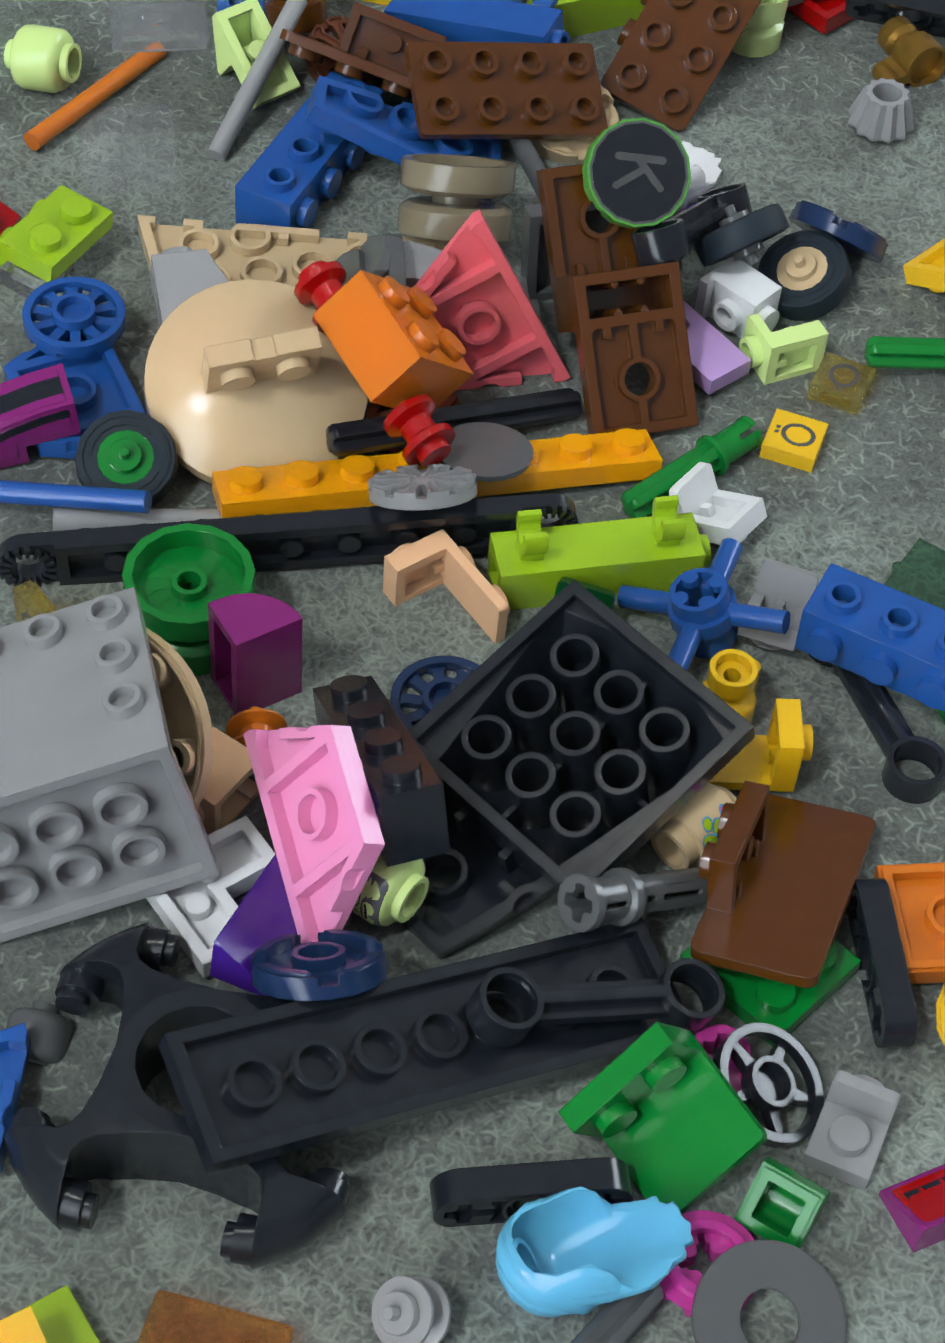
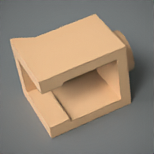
M212 727L213 758L211 773L204 797L197 809L208 835L232 823L259 795L257 783L248 778L254 772L247 747L215 727Z

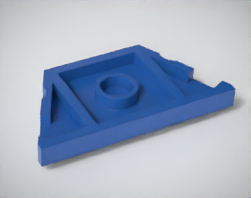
M81 336V341L87 340L86 338ZM68 337L65 341L70 342V337ZM36 345L34 349L22 352L4 365L6 382L26 373L63 363L75 403L81 433L35 444L40 457L75 459L82 434L92 422L107 413L132 410L146 414L113 346L98 355L96 352L90 353L88 358L66 359V356L58 354L57 357L45 354Z

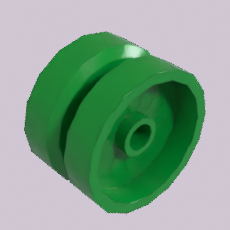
M184 523L162 527L145 536L128 553L122 573L123 590L135 588L142 607L146 628L169 643L184 659L194 676L210 674L208 603L234 594H255L256 590L255 568L250 552L235 536L209 525Z

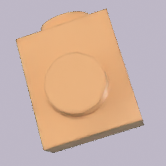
M443 529L416 542L405 543L397 547L392 553L384 556L383 593L394 606L444 584L495 644L505 640L507 618L510 613V606L506 595L498 585L488 582L476 568L474 559L469 551L463 546L458 547Z

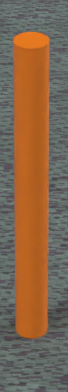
M153 40L24 134L26 145L30 149L37 151L163 59L166 56L164 45L158 40Z

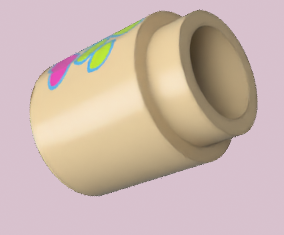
M707 783L651 837V843L656 854L674 870L699 867L706 843L708 841L717 843L718 841L717 829L724 804L726 802L735 804L737 798L727 788Z

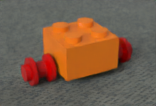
M321 260L308 265L298 277L294 295L302 305L316 306L317 310L312 318L314 325L318 327V331L326 334L370 402L394 408L384 420L383 428L389 437L398 438L403 436L407 442L402 452V457L408 465L418 464V466L422 465L424 468H427L428 465L442 462L452 450L450 445L454 441L456 434L450 424H435L431 416L443 401L474 375L463 359L466 349L461 341L450 330L441 327L433 315L437 311L436 305L428 294L416 285L410 288L399 284L391 276L387 275L383 278L360 270L342 286L347 274L339 262H325Z

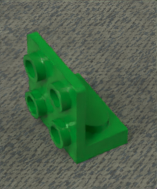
M660 1022L653 1024L558 1111L572 1133L603 1138L616 1158L627 1164L630 1178L645 1199L657 1196L659 1201L665 1204L674 1201L679 1207L681 1214L692 1207L767 1140V1133L691 1031Z

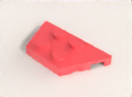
M480 209L473 212L415 284L433 300L437 308L433 315L441 327L450 330L466 349L463 359L474 375L456 391L480 389L488 384H495L500 387L522 385V376L551 374L554 382H562L571 378L564 361Z

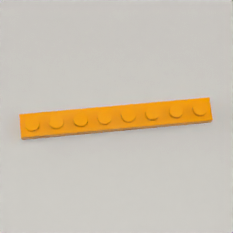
M623 428L608 433L588 435L571 433L557 438L529 440L533 447V460L529 468L522 474L507 480L493 482L477 481L478 494L476 497L644 480L662 468L663 459L646 429ZM403 451L395 454L374 456L350 455L344 459L313 462L297 460L288 464L263 467L238 466L231 470L212 471V492L220 518L377 506L369 501L368 480L370 477L374 478V474L387 469L396 472V467L407 466L408 464L402 457ZM419 465V470L428 469L424 468L422 465Z

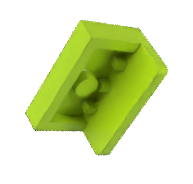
M60 185L47 198L38 200L33 205L30 213L14 227L6 228L1 234L0 278L9 282L24 269L46 282L57 279L112 228L113 211Z

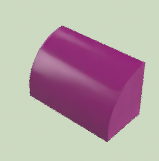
M253 593L229 595L208 603L210 677L234 714L248 710L253 706L265 708L302 692L303 618L297 611L274 597Z

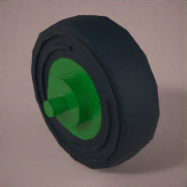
M132 410L110 412L92 422L80 437L75 455L77 477L82 486L149 490L152 496L151 506L162 501L172 488L179 466L175 442L165 426L148 414Z

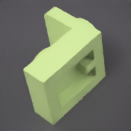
M756 313L746 318L744 334L739 341V349L751 359L750 369L753 368L763 384L766 385L821 370L829 333L819 320L771 332L761 316Z

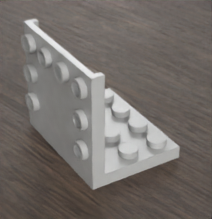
M132 587L112 594L101 595L86 602L53 612L39 614L30 619L0 627V943L219 876L215 853L171 746L142 607L135 588Z

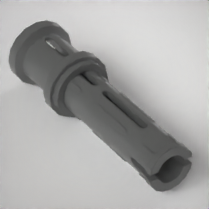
M618 867L606 871L600 877H594L589 873H573L565 877L560 884L557 895L558 909L564 923L575 932L592 931L604 922H609L614 926H629L637 922L643 913L706 904L708 880L699 878L700 867L664 870L640 875L628 868ZM584 892L585 897L576 898L578 893Z

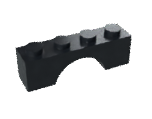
M347 675L333 680L330 685L313 688L317 725L351 726L385 842L380 855L387 867L450 852L443 782L373 677Z

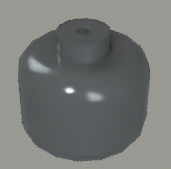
M33 1001L32 1008H18L9 1015L6 1029L22 1023L26 1025L31 1041L27 1063L47 1067L48 1064L61 1061L66 1054L73 1033V1024L68 1018L58 1014L59 1008L55 1004Z

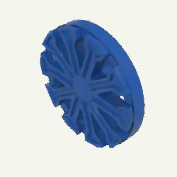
M63 277L49 281L36 288L27 297L22 309L24 332L31 344L35 343L39 350L55 357L61 354L65 355L66 359L88 358V354L96 352L97 355L104 353L114 345V341L117 338L120 339L125 330L126 314L123 299L111 286L92 278ZM83 291H87L90 293L88 295L83 294ZM63 292V295L59 297L56 295L57 293ZM81 336H83L87 340L81 341ZM68 337H70V342H66L65 340Z

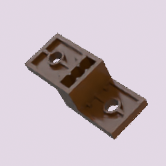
M583 164L537 170L558 333L575 332L588 434L615 432L623 428L646 429L648 433L698 426L679 262L638 266L630 233L639 228L627 229L609 223L605 231L596 233L588 227L585 214L587 208L593 202L590 203L584 191ZM635 363L642 364L647 369L650 377L648 387L638 395L631 393L625 384V374L628 368Z

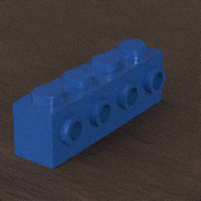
M333 71L326 76V78L379 93L384 102L383 89ZM308 98L235 185L236 223L309 229L315 221L318 207L326 198L333 199L340 188L342 177L349 168L352 170L358 168L365 150L361 146L342 137L327 134L316 125L305 121L309 103Z
M831 563L802 611L794 648L806 652L820 661L832 663L860 675L874 684L883 685L921 701L930 708L945 712V610Z

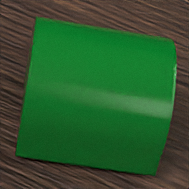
M767 1157L755 1176L734 1220L765 1240L781 1241L801 1249L820 1217L830 1191L774 1159Z

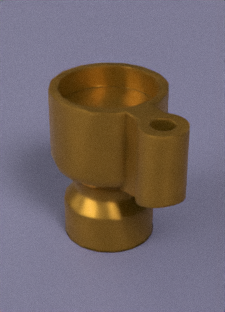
M904 16L893 17L881 27L877 38L878 44L889 56L874 66L872 76L876 80L882 77L887 80L894 79L897 83H903L904 85L909 83L913 87H919L934 83L945 72V49L930 34L918 31L914 24Z

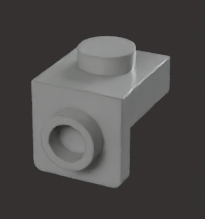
M765 559L760 568L755 591L748 604L789 611V629L786 634L739 627L737 634L751 638L754 644L764 649L794 651L802 611L817 587L819 575L815 572L773 559Z

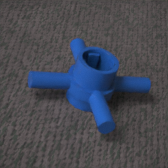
M732 538L722 540L709 568H695L685 571L676 577L670 586L669 592L622 585L617 596V603L620 608L669 616L672 629L678 636L668 656L686 671H688L694 656L698 658H712L721 650L731 649L737 641V627L786 634L790 625V612L787 610L737 602L734 589L728 585V582L741 556L743 547L737 540Z

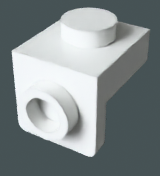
M697 463L669 490V496L678 495L679 505L677 514L692 512L699 534H706L710 543L720 545L725 538H732L741 543L768 517L763 498L719 490L712 466L709 463Z

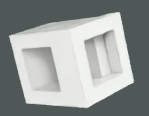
M732 256L700 279L695 311L703 318L711 317L721 329L733 332L740 338L744 334L747 316L756 313L761 316L770 331H772L780 316L777 309L782 287L741 259L735 261Z

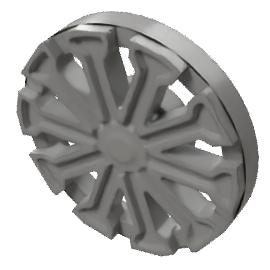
M418 464L396 467V472L387 469L374 474V478L370 477L368 480L369 501L377 506L395 510H433L466 503L477 496V474L472 473L471 469L461 466L450 470V465L432 464L427 466L428 469L419 470Z

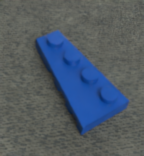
M323 76L318 77L311 90L305 121L316 125L327 134L342 137L361 146L372 155L382 156L401 165L402 156L406 154H453L501 160L503 139H421L418 135L414 105L403 101L402 104L395 107L384 104L379 93Z

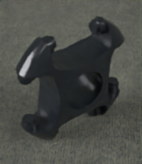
M150 922L125 929L91 946L67 963L60 972V978L55 990L57 997L55 1001L56 1006L60 1010L72 1015H82L87 1011L95 1010L99 1007L100 1002L115 1004L122 1011L117 1043L103 1075L83 1110L67 1124L56 1127L51 1122L48 1114L36 1108L22 1107L18 1109L17 1114L12 1116L8 1130L4 1134V1142L12 1167L24 1190L37 1208L59 1230L62 1228L81 1231L82 1228L91 1230L94 1226L100 1196L99 1194L92 1193V1183L89 1180L144 1179L179 1182L221 1196L258 1214L257 1216L241 1212L237 1222L227 1221L221 1241L220 1256L230 1258L231 1263L250 1266L251 1269L278 1261L321 1236L344 1215L351 1190L348 1184V1175L338 1169L324 1167L317 1169L315 1173L305 1175L304 1178L294 1176L280 1165L277 1156L206 1175L185 1116L158 1106L145 1091L151 1080L166 1068L158 1046L165 1033L296 1001L218 990L163 973L165 967H174L180 947V935L171 934L169 929L154 927Z

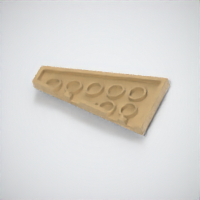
M137 215L138 232L150 275L151 255L161 254V252L168 248L184 246L192 250L206 249L228 281L261 279L293 287L298 283V277L302 270L308 265L321 260L325 262L336 261L343 253L356 249L361 250V246L367 241L368 234L348 232L347 239L320 237V229L238 223L231 230L204 228V220L184 219L183 226L156 224V216ZM402 236L403 241H415L439 250H443L449 243L420 237Z

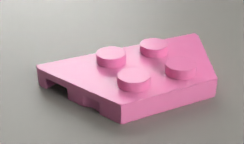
M317 725L310 726L309 728L285 727L279 728V730H248L243 735L298 935H301V944L318 942V932L332 929L343 930L385 845L351 726Z

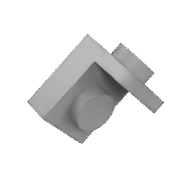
M837 1070L801 1164L865 1190L900 1100V1094L885 1088L882 1083L870 1076L853 1075L843 1070Z

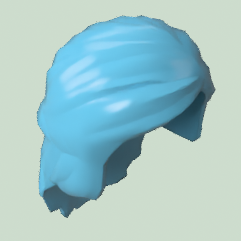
M576 1187L545 1198L526 1202L517 1212L511 1215L498 1236L495 1263L498 1277L508 1296L525 1311L537 1316L557 1318L568 1314L584 1315L590 1313L600 1304L611 1303L654 1289L679 1263L686 1259L687 1252L685 1248L692 1245L694 1240L691 1235V1223L682 1217L680 1209L674 1201L665 1204L660 1202L657 1196H652L645 1200L610 1204L595 1191L584 1187Z

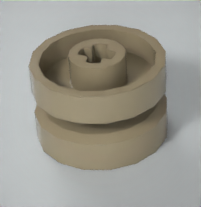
M406 154L402 156L400 183L410 191L432 196L410 197L399 203L397 230L400 233L414 237L450 242L469 216L480 209L497 242L508 241L511 238L513 212L500 203L481 199L504 198L514 192L516 164L499 159L453 154Z

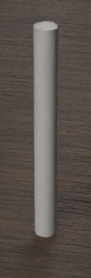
M307 0L286 1L206 151L210 158L222 162L225 161L288 42L279 38L282 29L294 30L308 4Z

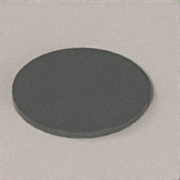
M472 422L453 427L456 435L450 445L452 450L440 462V464L450 465V470L457 466L471 469L472 473L477 474V481H502L514 478L529 468L533 460V447L523 434L513 428L496 423Z

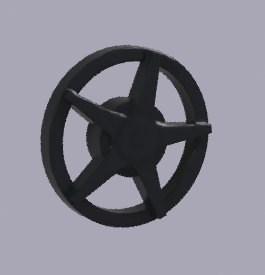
M767 1023L745 1024L729 1033L720 1042L713 1062L729 1083L728 1067L730 1058L740 1071L742 1089L737 1091V1094L744 1103L749 1102L752 1107L761 1113L765 1125L764 1130L767 1133V1140L762 1145L772 1148L786 1147L809 1136L814 1131L824 1106V1091L818 1069L807 1050L788 1032ZM745 1037H761L772 1041L774 1045L768 1055L755 1060L738 1041ZM785 1051L798 1066L806 1084L807 1094L796 1088L795 1077L791 1069L783 1061ZM787 1105L807 1108L805 1119L800 1127L794 1132L783 1133L780 1109Z

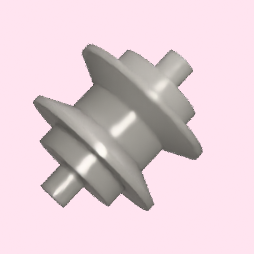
M397 1276L391 1278L379 1288L373 1300L371 1313L373 1327L382 1343H440L448 1332L451 1322L449 1297L437 1281L428 1277L419 1276L412 1278Z

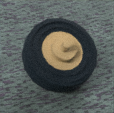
M801 230L783 236L767 249L760 259L758 268L760 273L782 287L777 310L781 316L794 321L816 319L825 316L838 307L848 294L852 279V271L845 249L834 237L820 231Z

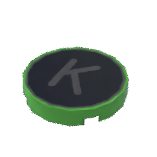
M647 118L623 119L603 130L587 148L582 166L584 191L590 203H594L596 209L601 212L600 215L609 223L627 229L651 227L673 216L685 200L691 181L689 156L680 138L664 124Z

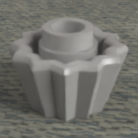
M881 77L879 80H871L868 85L864 86L848 109V114L850 115L848 125L856 129L857 135L866 136L871 142L882 141L890 144L893 140H905L906 134L914 131V113L910 91L904 88L903 83H897L894 79L887 80Z

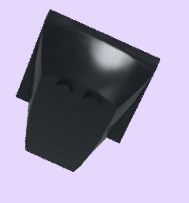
M573 580L409 730V733L443 782L450 852L423 858L425 865L424 876L429 880V889L417 912L402 924L439 959H443L481 940L556 894L565 877L579 872L600 877L612 868L621 867L755 738L754 725L587 589ZM584 892L576 895V898L585 897Z

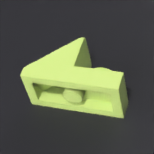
M258 0L243 1L216 12L212 16L218 73L221 76L234 70L241 85L272 29ZM282 51L253 106L254 109L295 92L301 86L284 51Z

